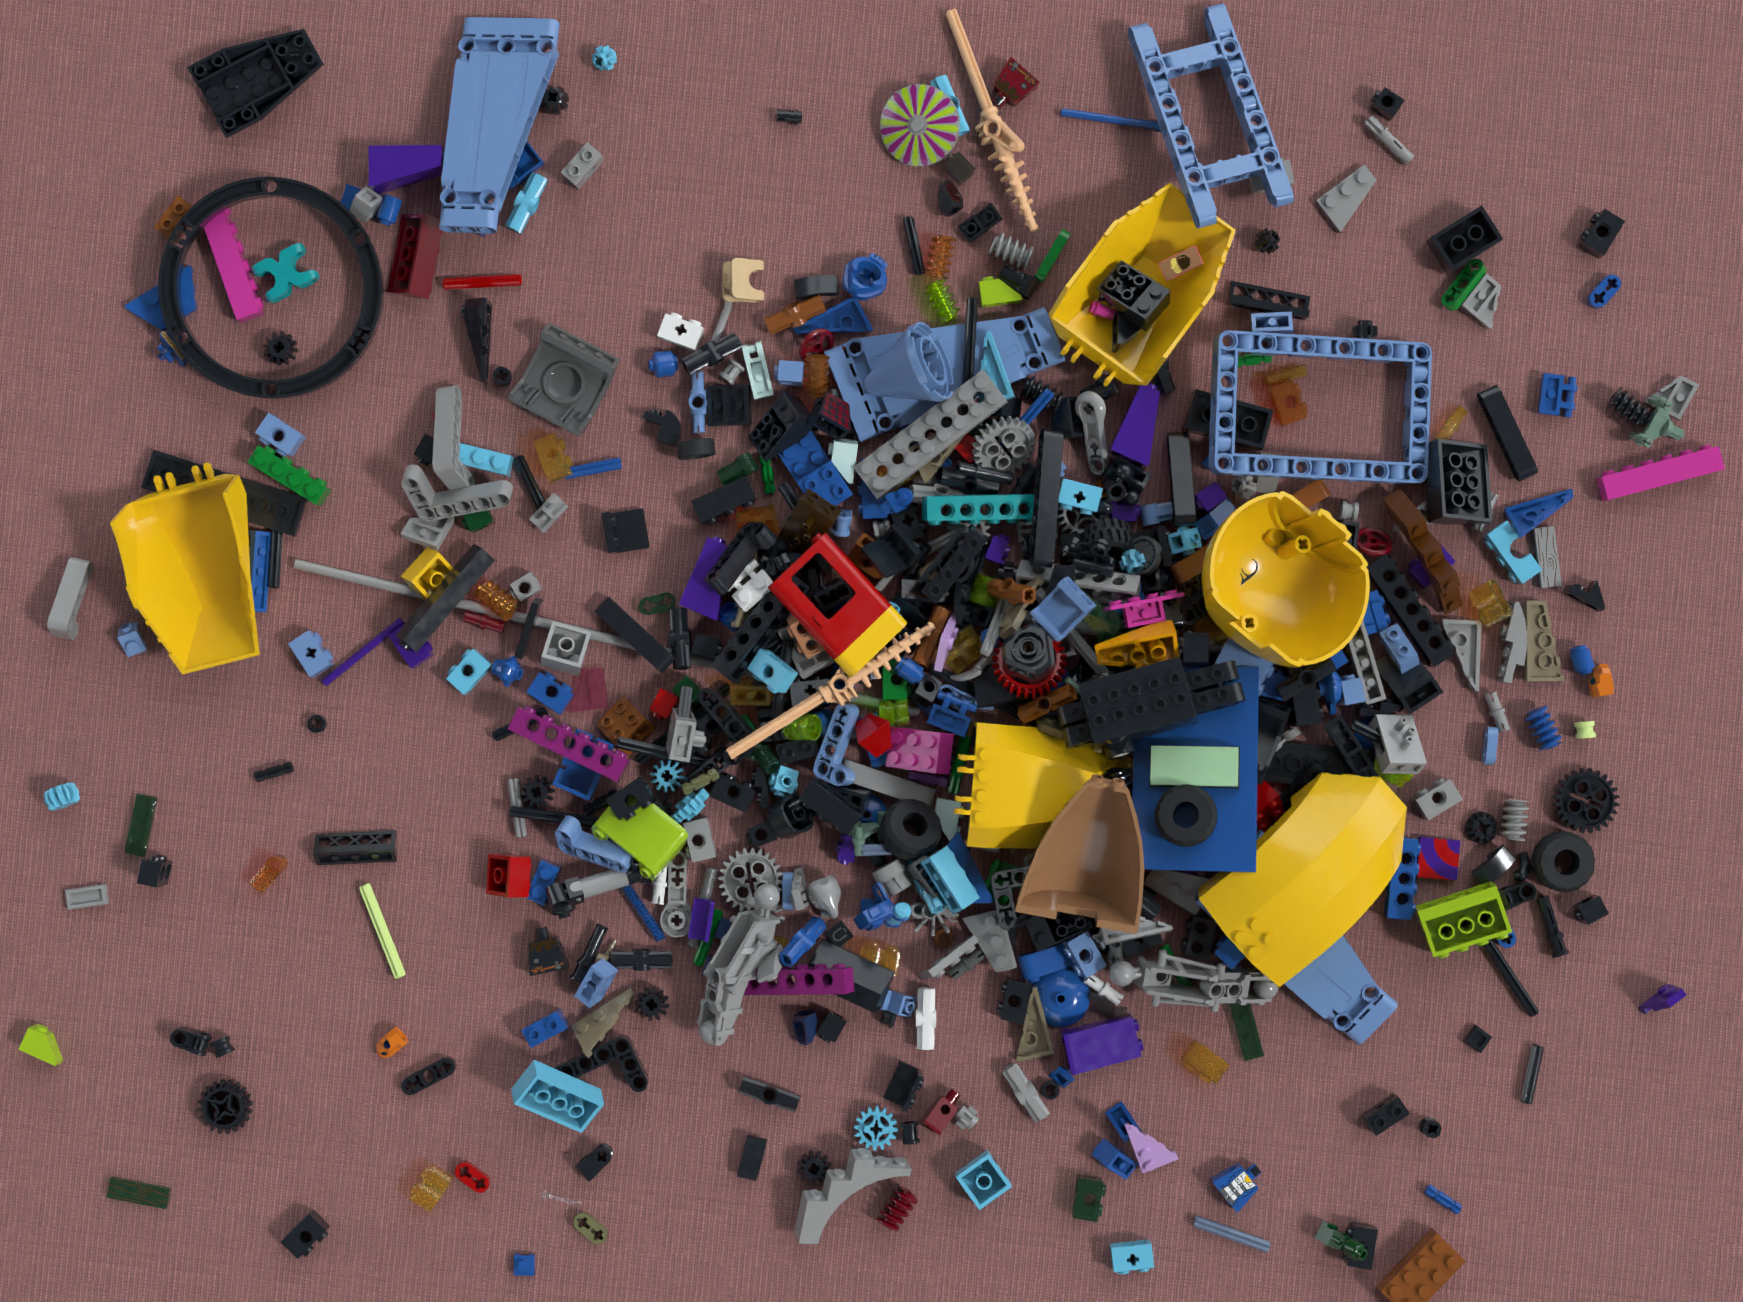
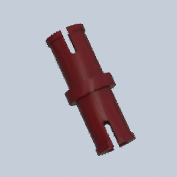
M469 610L465 612L463 619L464 623L478 626L481 630L488 629L500 634L503 633L506 624L504 621L489 618V615L484 614L483 616Z

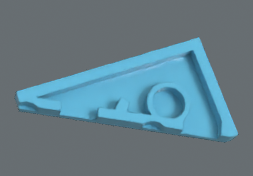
M988 331L983 343L984 357L981 362V370L986 372L1005 399L1009 400L1015 396L992 332ZM983 393L979 394V403L985 399Z

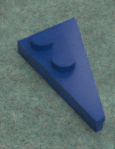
M1568 489L1504 508V514L1517 536L1521 538L1574 498L1573 490Z

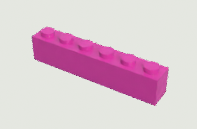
M228 208L207 223L204 229L236 320L242 323L264 315L262 309L265 307L261 297L257 296L256 290L258 286L255 279L250 276L251 266L249 261L244 259L242 253L245 252L241 240L238 241L236 233H238L235 222H231L229 216L231 209Z
M1711 444L1699 447V451L1694 453L1689 449L1679 452L1680 456L1675 458L1670 454L1660 457L1661 461L1653 463V459L1640 462L1641 467L1634 468L1633 465L1621 467L1622 472L1615 473L1614 470L1602 472L1603 477L1596 478L1602 502L1724 470L1725 467L1719 446L1712 448Z

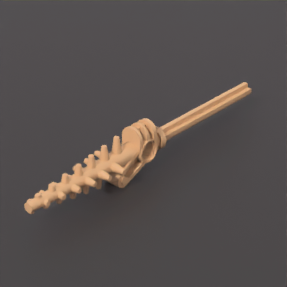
M956 9L948 10L945 15L982 109L980 123L975 127L976 132H979L978 137L982 139L980 143L982 146L994 144L996 151L988 157V160L998 158L1001 161L994 170L1004 169L1006 175L1000 181L1005 182L1009 180L1011 187L1006 192H1014L1016 199L1012 202L1013 204L1019 203L1021 208L1019 215H1024L1025 225L1029 227L1030 232L1038 230V225L1033 217L1036 213L1032 212L1030 208L1033 200L1027 199L1026 192L1030 190V187H1023L1022 180L1027 177V174L1019 175L1018 168L1024 165V161L1015 163L1014 154L1011 152H1022L1025 145L1007 124L1002 121L1001 117L998 116V109L991 102ZM995 125H997L996 133L993 130Z
M929 622L921 629L917 627L915 628L916 632L911 635L905 632L903 634L904 639L899 642L892 638V646L888 648L884 646L880 653L876 654L851 678L840 667L832 679L827 682V685L818 687V692L727 748L726 751L731 759L736 758L823 702L838 703L844 706V702L847 700L850 702L852 697L857 698L858 696L852 687L854 684L861 680L870 688L871 683L867 675L873 673L878 680L882 678L878 668L883 665L888 671L891 670L888 661L895 658L897 662H900L899 654L904 650L909 654L911 652L909 648L914 643L917 645L921 644L920 639L926 635L927 637L930 636V632L936 629L934 624ZM838 680H842L845 683V687L841 690L834 687V683Z

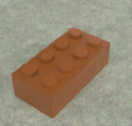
M1431 1228L1376 1286L1391 1302H1428L1466 1261Z

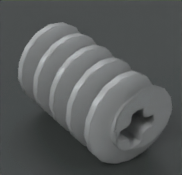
M1003 232L999 236L996 235L988 254L995 250L996 258L1003 254V261L1010 258L1011 265L1017 261V268L1024 264L1025 271L1033 254V246L1026 250L1025 242L1019 247L1018 239L1011 243L1012 236L1005 240Z
M1504 800V803L1509 805V807L1503 808V811L1507 812L1508 815L1502 816V819L1506 820L1507 823L1501 824L1506 831L1500 832L1505 839L1525 841L1520 835L1527 832L1521 829V827L1528 824L1522 821V819L1529 816L1523 813V811L1529 810L1530 807L1524 805V803L1530 801Z

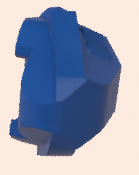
M871 253L868 258L866 256L853 258L844 267L843 289L859 301L880 296L887 285V276L884 270L888 264L883 258L874 253Z

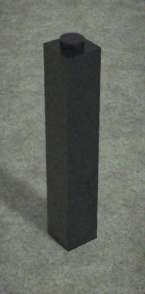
M473 544L395 635L400 640L398 644L406 651L411 649L417 653L495 560L483 548Z

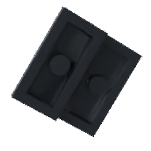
M750 385L707 386L709 427L751 425Z

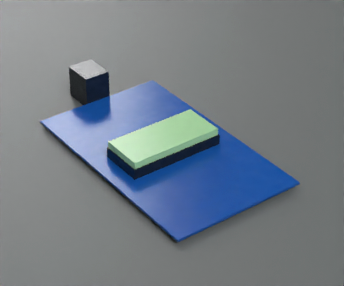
M1184 633L1183 669L1185 673L1210 666L1209 633ZM1237 667L1240 680L1232 683L1241 682L1246 698L1245 702L1198 715V724L1188 725L1134 740L1132 802L1142 838L1144 870L1256 872L1259 667ZM1182 784L1194 785L1206 791L1213 799L1217 808L1218 819L1213 833L1201 844L1191 847L1177 846L1166 840L1159 832L1155 821V809L1161 796L1172 787ZM1182 804L1174 812V821L1179 827L1190 828L1198 821L1199 812L1192 804Z

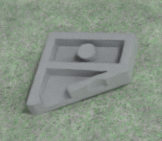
M1485 273L1461 305L1465 311L1487 329L1493 327L1492 319L1494 311L1497 309V298L1500 295L1501 285Z
M420 517L410 518L401 532V536L403 539L438 551L454 524L455 517L425 521Z
M802 866L794 868L792 894L790 895L792 906H795L797 911L811 905L807 895L808 887Z

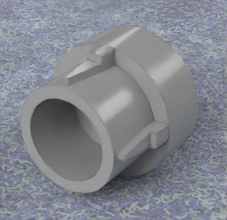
M899 857L872 872L876 882L879 881L889 897L903 891L912 885L913 882L907 870V865Z

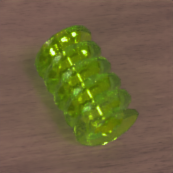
M946 278L937 280L925 287L928 288L925 292L926 296L932 295L929 298V303H935L932 309L939 310L936 313V317H942L939 321L940 324H945L959 317L960 315H957V313L961 309L960 307H953L957 300L950 301L954 294L946 292L950 288V286H943L947 281Z

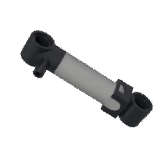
M632 859L631 866L626 873L611 869L579 879L577 876L564 880V883L551 884L545 889L551 909L560 910L569 904L573 906L583 903L584 899L638 882L641 884L649 883L652 880L640 874L639 862L636 859Z

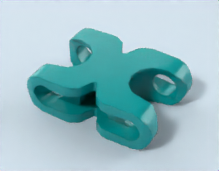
M296 243L283 249L279 254V262L272 258H266L252 266L251 271L257 277L269 274L275 277L274 287L265 294L267 303L273 304L289 297L292 293V285L299 289H304L320 279L319 273L315 270L301 273L296 270L297 260L306 253L304 244Z

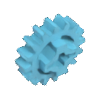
M702 788L696 793L693 792L684 796L674 806L677 810L671 815V818L677 823L684 819L690 821L706 806L703 802L710 795Z
M876 1105L875 1110H872L869 1106L867 1113L863 1110L861 1111L862 1118L856 1117V1121L859 1124H855L854 1129L859 1131L855 1133V1136H861L859 1143L866 1142V1149L872 1145L874 1151H876L877 1146H880L883 1150L885 1143L889 1146L891 1145L890 1138L896 1139V1135L893 1132H897L898 1127L893 1125L897 1123V1120H891L893 1113L886 1114V1107L880 1111L878 1105ZM873 1115V1119L864 1123L868 1117ZM880 1116L884 1117L888 1123H883ZM877 1120L878 1127L882 1129H878V1132L875 1136L874 1129L870 1127H874V1124ZM864 1133H869L872 1140L868 1139ZM888 1133L884 1139L879 1140V1137Z

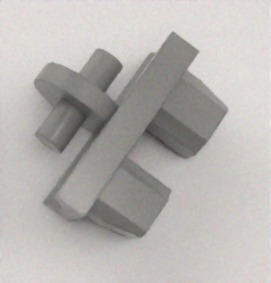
M553 493L529 520L545 533L569 506Z

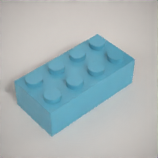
M536 1060L532 1061L511 1088L515 1105L580 1133L584 1131L604 1105L600 1088Z

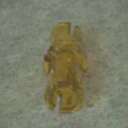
M1304 364L1288 369L1284 367L1281 371L1265 374V381L1268 387L1283 382L1287 384L1290 383V380L1306 377L1307 370Z
M1457 405L1452 415L1445 419L1443 427L1434 439L1449 440L1454 431L1459 429V424L1468 414V411L1462 406Z

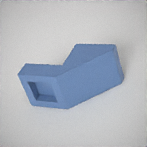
M889 989L882 1010H887L900 1016L912 1017L917 998Z

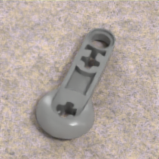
M1086 391L1077 397L1075 410L1083 422L1089 468L1092 473L1100 475L1109 468L1104 428L1106 406L1103 399L1097 393ZM1096 460H1099L1102 463V469L1097 468L1095 464Z
M682 851L678 854L683 856V863L677 866L671 861L668 865V902L660 918L661 927L664 932L676 938L688 934L692 914L687 902V856ZM672 868H684V872L679 871L680 878H683V882H680L679 886H676V882H672V878L676 877V871L672 872ZM674 915H679V918L683 919V922L679 923L680 926H675V923L672 922V917L675 918Z

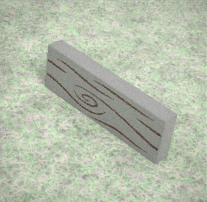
M1554 526L1532 529L1536 561L1542 569L1538 573L1540 588L1562 586Z

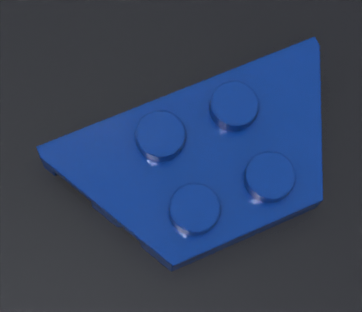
M190 265L182 270L181 301L185 317L197 310L195 285L193 284L194 271ZM158 285L124 306L127 310L160 330L167 329L159 303Z
M957 832L947 846L954 853L958 864L964 869L968 880L977 890L980 898L973 903H993L994 900L960 832Z

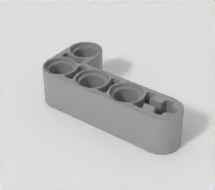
M70 557L47 622V628L53 636L75 640L79 629L76 617L92 573V561Z

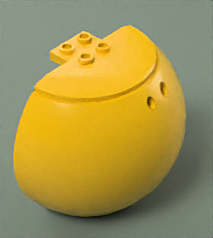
M1284 491L1264 494L1234 510L1214 533L1206 550L1202 568V591L1205 607L1215 624L1230 639L1250 653L1285 667L1315 664L1330 658L1343 649L1359 629L1365 616L1369 599L1370 580L1369 571L1366 568L1368 563L1362 554L1347 542L1352 535L1347 530V527L1332 518L1331 513L1321 508L1311 512L1294 496ZM1255 561H1256L1257 564H1258V570H1257L1256 574L1253 575L1249 580H1247L1244 584L1241 585V582H1242L1241 574H1242V576H1243V579H1245L1247 576L1244 575L1243 572H1244L1245 574H1247V575H1250V574H1252L1253 572H1255V571H1256V563H1255Z

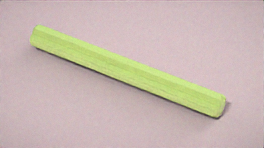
M364 884L359 887V890L395 979L406 975V972L371 884Z

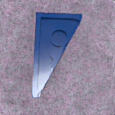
M851 297L808 320L805 324L793 328L796 334H808L820 328L827 329L831 333L873 331L868 318L855 297Z

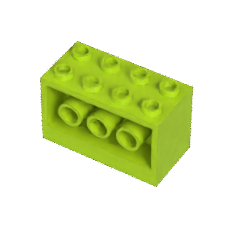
M1492 881L1415 905V911L1429 952L1438 959L1449 956V952L1455 950L1458 953L1464 952L1469 949L1468 946L1477 944V946L1488 944V940L1493 938L1497 940L1509 937L1508 934L1512 933L1499 891ZM1485 913L1487 916L1482 920L1480 917ZM1463 920L1468 921L1465 926L1460 925ZM1442 927H1448L1446 932L1440 931Z

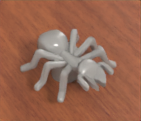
M916 902L911 905V916L916 919L924 918L915 928V932H918L927 920L931 919V936H934L936 916L946 933H949L950 930L944 923L941 915L948 918L950 922L958 921L950 918L957 917L959 914H953L948 905L947 908L937 914L930 913L926 902L925 904Z

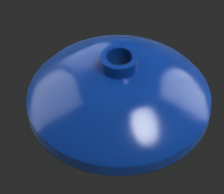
M1071 968L1040 976L1039 981L1032 983V986L1037 985L1046 1021L1050 1026H1070L1078 1022L1089 1007V987L1083 983L1084 978L1078 976ZM1059 995H1063L1065 999L1064 1001L1059 1002L1057 1001V997Z

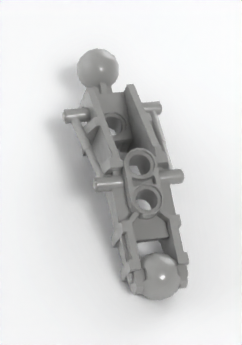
M766 883L756 889L754 898L759 909L739 912L737 916L733 915L730 918L732 925L727 934L723 936L722 943L703 972V975L708 979L705 998L700 1001L701 1009L697 1025H699L698 1033H700V1038L708 1045L720 1046L726 1041L728 1035L734 1034L733 1025L738 1014H742L743 1008L740 1006L749 980L756 979L757 973H755L758 965L773 949L777 948V942L773 938L776 924L780 923V919L772 915L770 909L778 904L780 893L772 884Z
M1165 950L1159 951L1158 961H1146L1142 956H1138L1136 967H1132L1129 962L1121 960L1115 962L1109 971L1111 981L1118 986H1127L1134 979V984L1146 994L1152 995L1151 1005L1154 1007L1159 1006V1003L1210 1007L1212 1012H1218L1219 1003H1238L1240 1005L1257 1003L1265 1005V1002L1272 1001V998L1279 989L1273 981L1255 966H1253V969L1242 968L1237 964L1231 970L1224 963H1218L1217 966H1213L1201 961L1168 955ZM1172 975L1202 980L1199 988L1198 986H1187L1171 982ZM1255 980L1253 983L1254 991H1249L1250 981Z

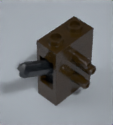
M783 482L778 486V490L793 512L778 536L804 553L813 544L811 539L819 532L828 535L842 511L810 489H807L799 500L789 484Z

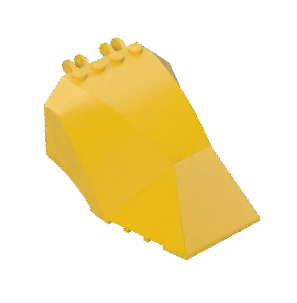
M1171 183L1154 193L1146 201L1141 202L1133 210H1129L1120 219H1116L1066 284L1049 312V317L1058 337L1067 342L1060 354L1064 356L1072 346L1077 350L1071 357L1070 361L1072 363H1075L1082 353L1100 366L1093 376L1094 379L1097 380L1103 370L1110 373L1104 380L1103 385L1105 387L1109 385L1114 377L1123 384L1148 385L1215 293V287L1220 278V273L1236 230L1219 217H1217L1216 224L1197 229L1183 192ZM1196 245L1204 264L1167 282L1158 263ZM1122 260L1169 289L1170 304L1147 331L1140 329L1134 339L1114 353L1112 352V321L1098 315L1092 316L1089 313V307L1092 301L1096 302L1100 293L1097 291V287ZM1100 301V304L1109 306L1107 302Z
M208 462L204 463L203 466L207 479L202 480V473L199 467L195 465L191 469L195 482L176 486V480L173 474L169 472L165 476L169 488L165 489L162 478L158 475L154 476L153 480L157 492L149 493L126 504L110 522L120 551L127 584L126 590L134 608L138 609L146 620V625H149L157 635L159 643L162 642L167 649L169 657L182 675L260 654L250 576L246 491L239 475L222 474L214 476L213 468Z
M975 722L974 726L977 728L974 755L958 754V759L974 760L973 768L957 767V772L973 773L971 797L955 796V801L970 802V810L957 808L954 809V814L969 815L968 839H965V844L968 847L1037 849L1052 821L1075 793L1091 779L1093 774L1108 778L1111 774H1105L1106 770L1129 766L1120 758L1107 759L1105 749H1102L1101 753L1094 751V747L1090 745L1066 749L1063 739L1040 732L1038 727Z

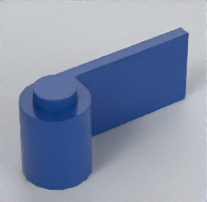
M346 184L340 203L350 210L355 195L362 189ZM383 194L380 195L383 198L378 211L372 218L378 219V223L390 227L391 224L396 223L402 200Z
M1063 943L1039 952L1033 951L1017 956L1023 980L1033 983L1039 981L1040 976L1073 966L1072 959L1068 958L1063 951Z

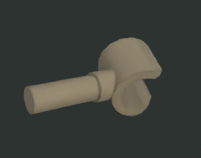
M613 939L605 954L598 953L596 962L603 958L608 962L609 955L617 943L616 940Z

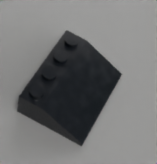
M1436 439L1429 442L1428 475L1425 480L1428 523L1443 525L1493 523L1487 445Z

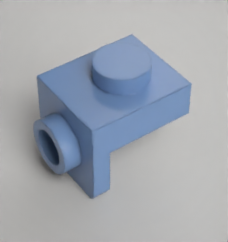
M138 622L126 623L119 628L117 638L128 657L147 650V645L139 632Z

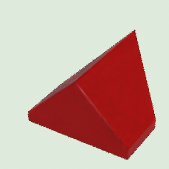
M869 713L856 722L855 730L858 743L876 758L893 747L891 744L890 722Z

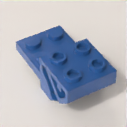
M811 430L805 438L778 454L803 494L807 489H810L835 506L853 495Z

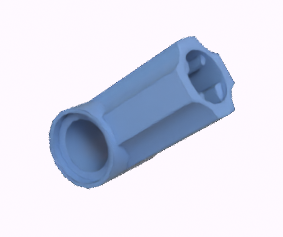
M1172 502L1140 506L1143 526L1172 520Z

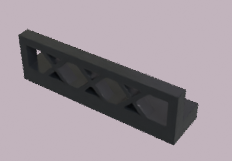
M1231 281L1227 305L1263 313L1292 312V318L1305 321L1309 317L1310 310H1308L1310 296ZM1234 288H1243L1247 295L1245 297L1233 295ZM1260 291L1263 292L1267 299L1264 301L1254 299L1252 294ZM1280 295L1286 303L1284 305L1273 303L1271 298ZM1295 299L1305 300L1303 308L1293 307L1291 302Z
M396 830L315 834L313 855L316 865L397 862L398 854L395 847L397 833ZM391 837L390 843L379 842L383 838ZM369 838L371 840L368 844L359 843L363 839ZM346 839H349L351 841L347 845L339 844L341 841ZM329 840L331 842L327 846H320V841Z

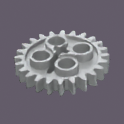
M1008 416L1006 421L1003 417H1000L999 422L993 419V425L991 426L986 423L987 429H980L981 436L976 435L977 442L972 443L974 449L971 452L974 455L975 463H979L983 467L1003 471L1011 470L1014 474L1016 467L1021 470V464L1028 463L1027 457H1033L1030 451H1035L1033 445L1036 441L1034 439L1035 434L1029 424H1026L1024 420L1020 421L1018 417L1013 420L1011 416ZM995 436H998L1001 439L1003 444L1006 446V448H1008L1010 453L1013 455L1012 457L1008 456L1006 451L996 440Z
M745 847L743 848V854L737 850L735 851L736 857L729 855L731 862H723L727 868H721L720 871L724 873V876L718 877L719 880L724 881L723 884L719 885V888H725L721 895L728 894L729 897L726 902L733 900L732 907L734 908L738 904L740 905V911L744 907H747V911H750L753 907L755 910L759 909L755 898L752 896L751 884L746 882V879L749 877L746 867L747 862L750 863L752 878L757 879L753 883L755 891L761 882L772 884L778 891H782V888L778 886V884H782V880L778 879V877L783 875V872H777L781 865L773 864L776 858L768 859L770 853L762 855V849L755 853L754 847L748 853ZM762 863L764 865V872L756 873L753 869L754 864ZM742 867L745 871L744 876L736 877L734 875V868ZM739 887H746L749 891L748 896L741 897L738 894Z

